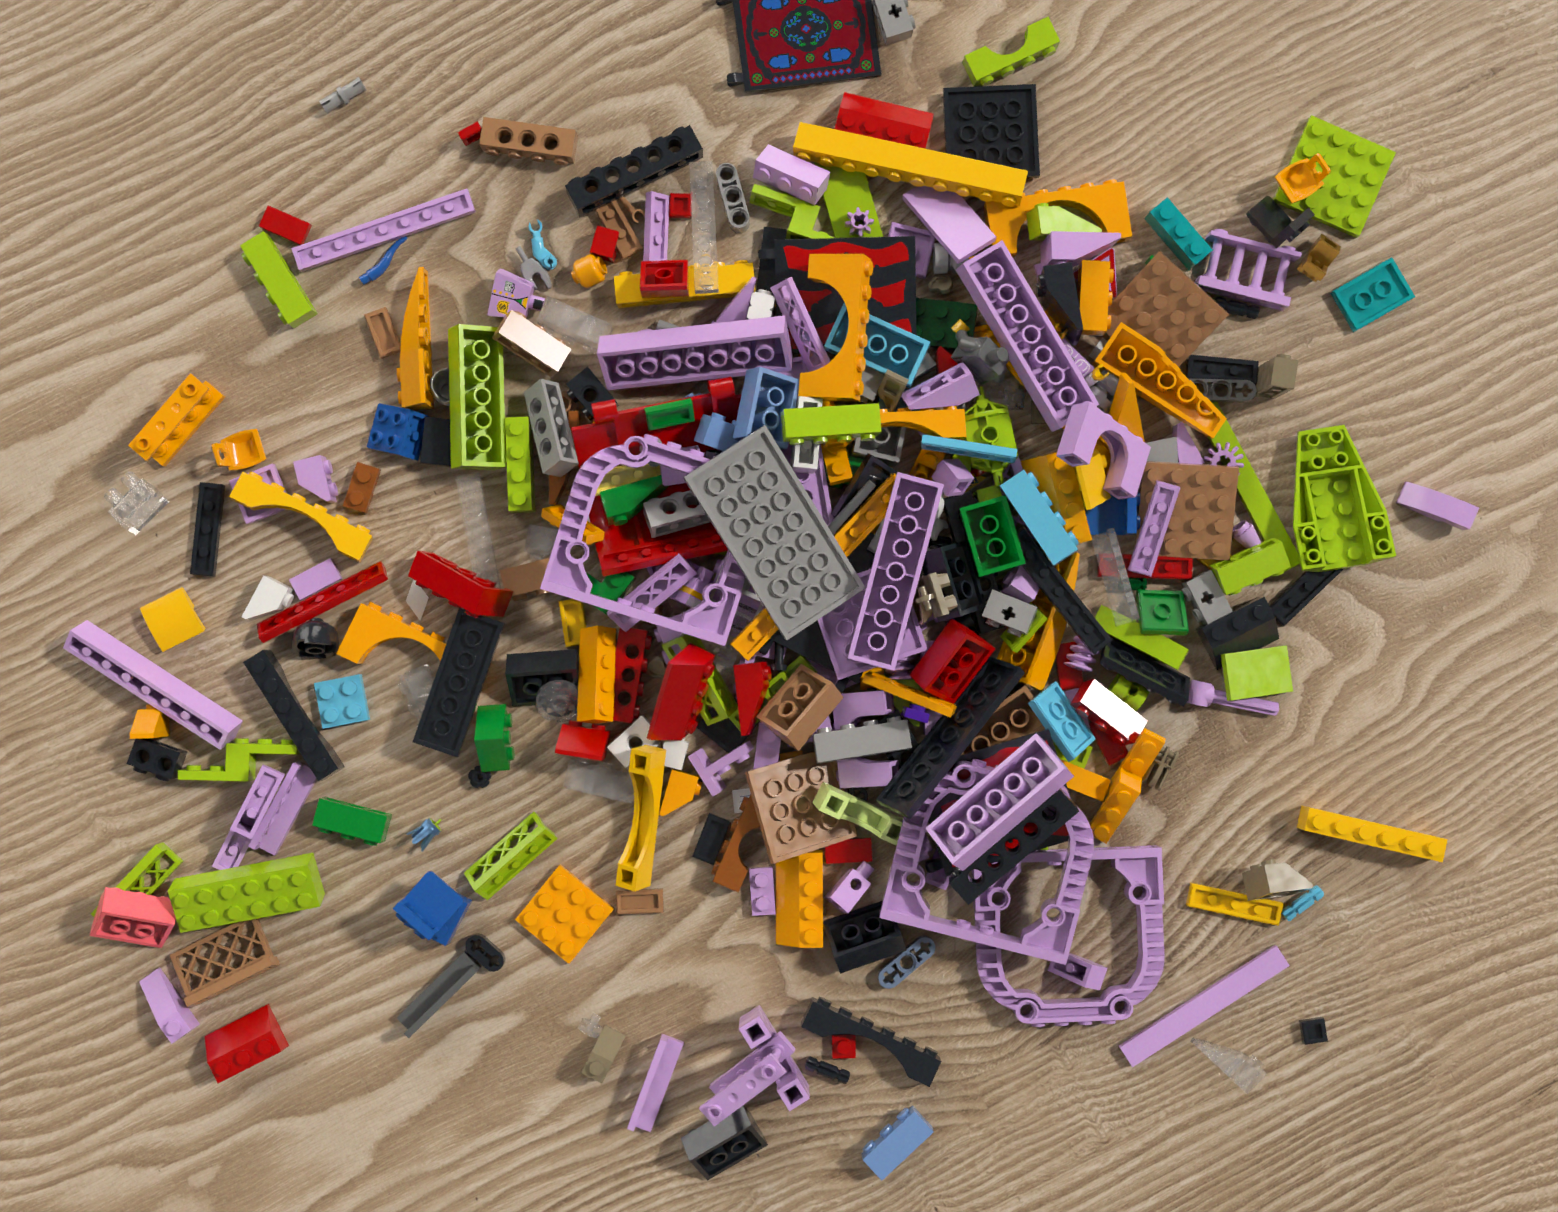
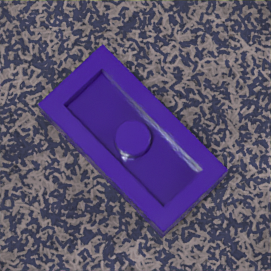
M911 703L909 708L903 706L901 713L904 717L928 723L930 714L925 713V707Z

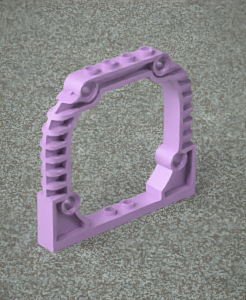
M645 434L644 438L632 436L623 445L607 447L592 455L582 465L574 479L540 589L725 646L746 578L729 550L727 551L717 583H710L704 587L702 591L703 601L692 609L683 612L681 621L655 614L654 608L641 605L640 609L631 606L632 601L618 598L616 602L591 594L593 584L589 580L583 562L589 557V547L582 541L584 529L596 491L602 479L609 471L619 464L638 468L645 466L648 462H653L689 474L710 459L704 458L703 452L691 449L690 453L680 450L681 445L668 441L667 445L658 443L659 438ZM631 442H638L641 445L642 451L639 455H632L629 452L628 447ZM574 545H581L583 547L584 554L581 558L576 559L571 556L570 549ZM717 588L721 592V597L718 601L713 602L709 599V592Z
M973 759L972 762H957L953 766L952 771L947 772L911 820L906 817L903 818L879 918L1066 965L1094 852L1092 829L1086 816L1080 809L1075 816L1065 823L1068 830V849L1056 895L1054 898H1049L1042 903L1040 907L1041 917L1031 925L1023 928L1020 938L996 932L992 927L986 925L976 927L966 920L957 919L956 922L930 915V905L921 891L925 885V872L918 865L929 817L935 805L948 793L965 795L995 769L994 767L986 766L985 761ZM961 769H967L971 775L964 780L960 779L957 773ZM1062 786L1061 789L1070 798L1068 790L1065 788V786ZM1053 807L1043 809L1046 815L1050 817L1055 813ZM911 873H916L920 876V879L917 882H910L907 876ZM1056 908L1059 910V913L1056 917L1047 916V911Z
M1147 845L1094 848L1092 860L1111 859V866L1127 881L1124 886L1125 896L1136 904L1138 958L1136 970L1127 984L1109 986L1102 992L1100 997L1041 1000L1037 993L1030 989H1014L1011 987L1004 975L1001 948L976 942L977 970L987 992L998 1003L1013 1010L1019 1021L1031 1024L1032 1027H1043L1045 1023L1067 1026L1069 1022H1078L1079 1025H1091L1092 1021H1101L1102 1024H1115V1020H1124L1130 1017L1133 1013V1005L1142 1002L1155 989L1164 967L1162 847ZM1067 849L1036 850L1022 859L973 901L975 926L986 925L992 927L994 931L1000 932V911L1007 908L1010 904L1011 898L1007 889L1015 877L1021 873V863L1047 862V865H1062V861H1065ZM977 869L972 870V879H978L982 875L981 871ZM1141 886L1143 893L1140 897L1135 898L1133 890L1135 887ZM995 892L1003 893V899L999 903L992 902V895ZM1124 1001V1008L1120 1011H1115L1114 1006L1116 1002ZM1023 1005H1031L1030 1013L1026 1015L1020 1013Z

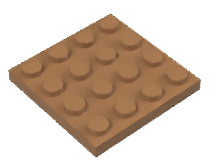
M1159 251L1113 300L1112 305L1108 306V315H1111V327L1107 329L1106 333L1111 337L1120 322L1159 346L1166 356L1179 367L1229 314Z
M1147 461L1140 483V504L1138 506L1140 529L1136 533L1135 545L1156 480L1180 486L1158 556L1230 560L1239 467Z
M815 751L745 772L770 864L858 836L853 822L844 819L839 820L819 811L812 803L823 782L845 792L844 788L839 787V781L836 778L838 770L837 761L817 764Z

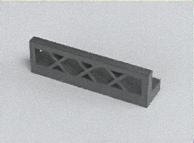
M466 951L397 1017L408 1029L404 1033L408 1038L481 968Z

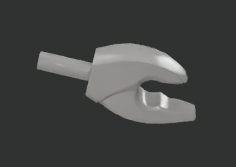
M521 246L517 247L516 251L523 261L520 265L522 277L534 283L533 277L540 275L548 289H551L552 284L547 270L535 259H528Z

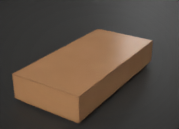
M383 307L365 314L364 317L380 358L384 359L399 353L401 343L388 309Z
M663 888L641 889L636 892L616 890L617 914L664 913Z

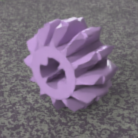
M1226 442L1225 450L1221 449L1220 443H1216L1217 453L1212 448H1209L1208 452L1213 455V458L1204 456L1205 461H1212V464L1209 465H1217V462L1220 461V456L1226 455L1225 458L1229 457L1231 460L1227 466L1244 467L1243 463L1236 462V460L1244 457L1243 454L1233 455L1239 449L1237 446L1231 452L1228 451L1230 447L1229 442Z

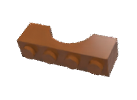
M751 793L749 798L744 796L739 807L743 811L740 819H734L729 830L733 832L730 841L725 839L720 851L724 854L721 862H715L711 872L712 875H715L713 882L738 893L748 872V867L743 863L739 855V843L747 832L760 828Z

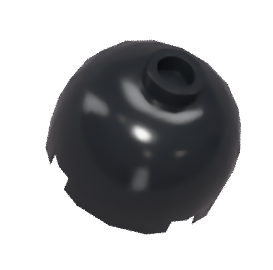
M312 618L295 629L291 640V651L293 654L295 651H298L299 657L309 659L326 658L325 654L332 653V657L337 655L336 653L339 649L338 633L333 626L324 622L323 619Z

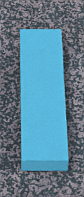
M924 434L921 441V448L925 450L1015 463L1018 450Z

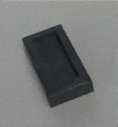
M709 813L692 857L714 865L731 821Z

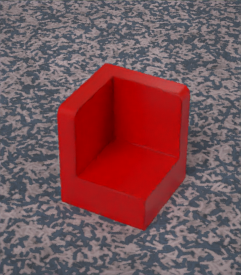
M597 225L590 254H594L597 257L600 256L604 261L614 263L617 255L615 249L619 238V231Z

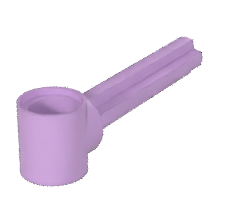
M1191 680L1187 703L1205 707L1215 703L1272 716L1277 715L1279 711V704L1277 702L1254 697L1227 701L1226 691L1216 690L1210 683Z

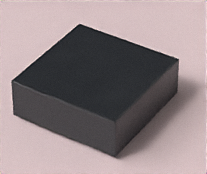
M1323 1017L1299 1020L1302 1043L1304 1045L1328 1042Z

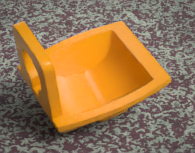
M1317 153L1310 160L1306 158L1289 165L1274 178L1284 195L1293 204L1307 198L1323 186L1324 182L1322 180L1331 173V170L1321 154ZM1316 162L1321 165L1322 172L1316 171Z
M258 429L240 431L222 439L220 443L212 444L217 465L219 467H228L229 471L252 467L266 460ZM219 450L224 454L225 458L223 460L220 457Z

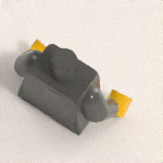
M960 319L951 327L956 333L958 346L951 358L957 364L963 362L972 373L974 380L980 385H984L992 380L997 383L1002 382L1007 372L1006 364L1009 361L1007 349L1004 347L999 348L988 337H969L967 334L969 328Z

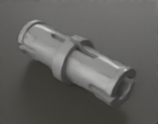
M357 77V79L342 88L340 86L337 87V91L319 100V102L328 114L344 103L347 105L350 103V99L367 89L361 79Z

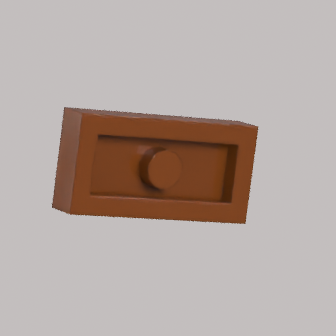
M357 462L343 506L367 513L381 469Z

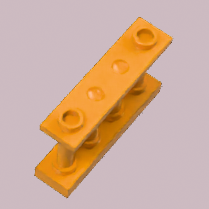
M190 373L128 446L144 460L148 461L152 457L160 465L166 467L224 400L225 396L209 382L205 381L202 383Z

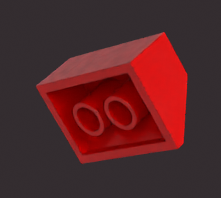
M951 619L916 665L910 676L924 691L954 704L995 648L966 626Z
M269 1004L204 1036L207 1063L218 1084L282 1052L289 1046Z

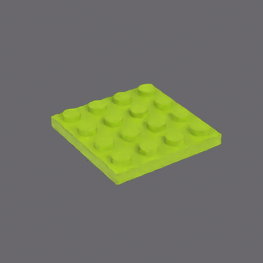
M1311 115L1308 118L1288 166L1306 158L1310 160L1315 154L1320 153L1330 168L1331 173L1322 180L1324 182L1323 186L1301 201L1291 204L1280 187H1278L1273 200L1277 204L1300 214L1309 208L1315 214L1312 219L1358 238L1396 152ZM1316 162V171L1322 172L1321 165Z

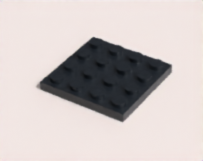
M1036 84L943 88L945 153L1028 171L1026 179L1040 177Z

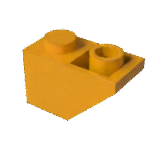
M921 448L909 475L932 481L931 476L946 453Z

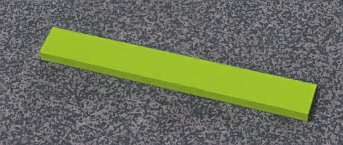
M1212 402L1213 405L1224 415L1218 402ZM1226 419L1213 439L1208 437L1216 453L1218 452L1216 443H1220L1221 449L1225 450V444L1229 442L1230 447L1228 451L1231 452L1237 446L1239 449L1233 455L1243 454L1244 457L1242 459L1236 460L1237 463L1244 464L1243 468L1239 467L1240 474L1238 476L1237 493L1263 542L1273 537L1282 541L1291 565L1290 568L1284 570L1287 571L1300 564L1299 554ZM1226 455L1220 456L1223 466H1227L1231 462L1229 457L1225 458Z

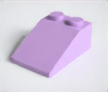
M1051 231L1040 244L1041 272L1043 266L1072 262V267L1078 266L1082 260H1090L1111 248L1121 238V233Z

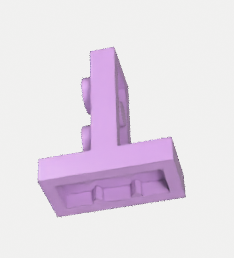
M747 741L711 763L703 748L695 751L688 758L713 797L726 788L720 775L731 769L729 764L737 761L739 764L749 758L748 753L754 747L750 741Z

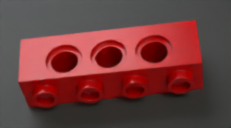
M619 627L615 651L614 721L634 723V719L639 718L641 705H637L638 696L643 695L644 682H641L642 673H646L648 667V659L644 658L646 650H650L652 636H648L649 631L630 628L625 632ZM631 645H635L639 649V655L635 659H631L627 655V649ZM627 668H631L635 672V678L631 682L623 678V672ZM623 691L631 695V702L627 705L619 701V695Z

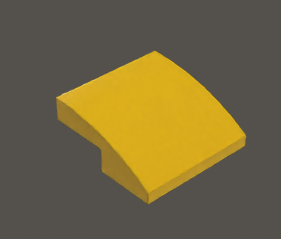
M183 587L140 607L145 622L162 652L204 632L206 629L194 611L195 606Z

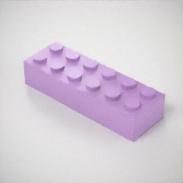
M1034 734L925 829L950 862L964 871L1072 779L1074 775L1038 734Z

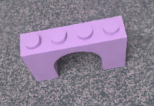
M1085 401L1072 405L1056 456L1072 467L1089 465L1099 436L1103 437L1108 444L1111 455L1110 468L1103 489L1117 499L1135 498L1151 447L1143 442L1141 437L1135 436L1128 431L1126 426L1112 419L1111 415L1097 408L1095 403Z
M883 690L841 693L844 698L832 711L834 715L832 730H841L840 726L854 724L856 728L858 722L869 715L895 713L893 694ZM865 757L837 761L838 770L836 778L839 781L840 788L887 786L899 771V760L871 761Z
M760 1005L740 1017L739 1030L751 1049L760 1047L777 1034ZM790 1055L780 1063L787 1072L776 1080L777 1092L789 1111L810 1099L809 1084Z

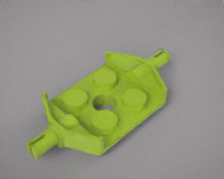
M980 386L978 389L980 395L976 396V404L965 412L966 440L1017 449L1008 407L988 401L985 398L984 387ZM987 429H992L996 432L997 437L994 440H987L983 432ZM970 457L972 468L993 474L996 488L1004 483L1003 469L1011 463Z

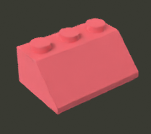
M106 887L98 903L90 936L162 948L175 925L176 919L170 898Z

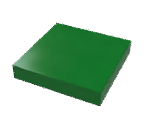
M1137 590L1136 601L1141 634H1188V621L1184 593L1182 591Z

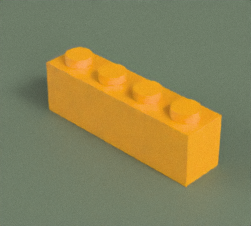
M597 625L580 629L577 722L593 724L613 722L616 628Z

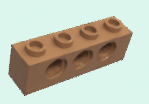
M483 117L480 146L486 154L492 156H499V153L508 154L509 157L514 159H522V156L531 157V160L536 162L552 160L558 165H568V163L574 164L578 135L574 129ZM503 136H511V140L508 143L503 144L500 142ZM526 139H534L532 146H523ZM549 142L557 143V147L555 149H546V146Z

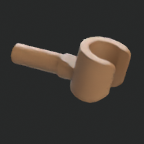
M624 196L619 199L632 214V221L635 224H639L634 218L636 213H641L645 218V212L632 206Z

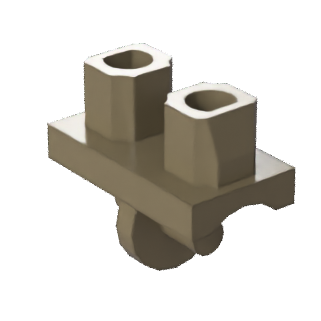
M935 572L921 577L924 586L919 588L921 597L915 599L916 604L923 602L926 611L932 609L934 618L949 614L950 610L958 606L954 595L947 597L943 595L941 588L950 585L947 573L936 574Z

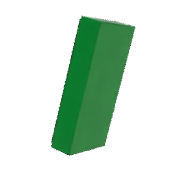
M691 398L644 408L648 431L695 421Z

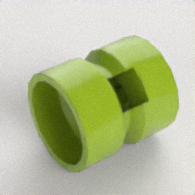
M1119 673L1108 687L1110 692L1135 711L1141 707L1149 694V691L1144 686L1128 681Z

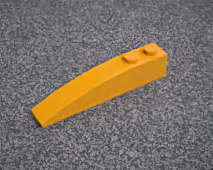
M419 267L410 291L403 321L400 368H397V380L401 382V391H398V403L402 405V408L431 410L434 409V398L429 389L433 369L428 271L424 267Z
M1120 322L1092 364L1095 368L1103 364L1099 371H1108L1118 379L1125 372L1134 382L1136 395L1212 439L1227 419L1196 388L1197 386L1180 371L1181 369L1166 356L1159 346Z
M1075 552L1054 566L1073 591L1075 589L1080 557L1078 552ZM1039 589L1032 603L1048 619L1018 653L1012 651L1003 641L997 659L1022 668L1025 674L1018 681V684L1043 691L1059 650L1067 622L1041 589Z

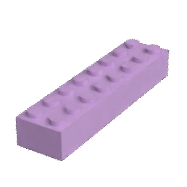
M1003 241L974 256L956 269L1000 346L1007 349L1010 363L1051 432L1066 425L1072 405L1085 401L1095 403L1097 406L1099 405Z
M785 315L605 335L599 337L597 356L607 390L718 379L730 376H745L746 370L756 367H763L775 372L792 371V348Z
M897 472L850 645L848 659L895 671L944 484Z

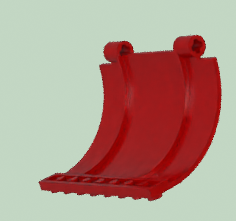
M732 377L707 381L708 394L688 397L691 398L693 403L695 421L648 431L644 408L683 399L617 411L615 399L592 403L594 423L571 427L579 469L598 451L611 446L623 445L632 436L644 438L645 434L658 437L664 445H667L668 441L681 445V448L698 445L700 452L704 453L703 457L705 458L706 450L717 449L694 441L702 415L711 416L712 412L725 416V422L731 424L733 420L736 421L741 394L735 395ZM631 442L628 449L632 455H639L641 453L638 442ZM687 483L670 485L656 498H664L675 492L690 491ZM600 495L594 498L589 519L591 524L604 531V540L595 542L603 576L666 564L678 553L684 559H690L728 551V548L711 522L652 538L644 516V509L623 525L615 526L613 524L609 526ZM689 505V506H687V507H689V508H696L697 506H696V505ZM666 511L665 513H666V514H673V513H675V512H673V511Z

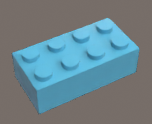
M845 303L824 345L825 350L834 355H837L841 350L848 333L849 319ZM869 314V322L866 323L865 331L868 342L867 346L864 347L863 356L866 366L884 375L889 369L909 379L906 387L911 388L929 349L930 341Z
M1022 470L1001 484L1000 487L1052 564L1056 566L1078 551L1076 546L1079 544V541L1072 531L1069 533L1065 531L1063 526L1066 522L1058 511L1056 513L1052 512L1050 506L1053 504L1045 491L1040 494L1036 488L1039 486V482L1033 473L1027 474L1025 470Z

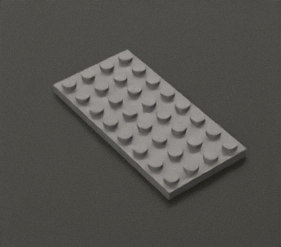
M766 425L683 477L785 640L790 639L865 589L864 584Z

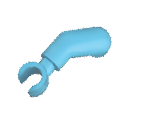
M537 220L540 226L538 231L532 230L529 222L528 229L533 235L531 239L533 256L544 268L548 270L554 269L557 265V259L544 247L543 237L540 234L542 231L541 221Z

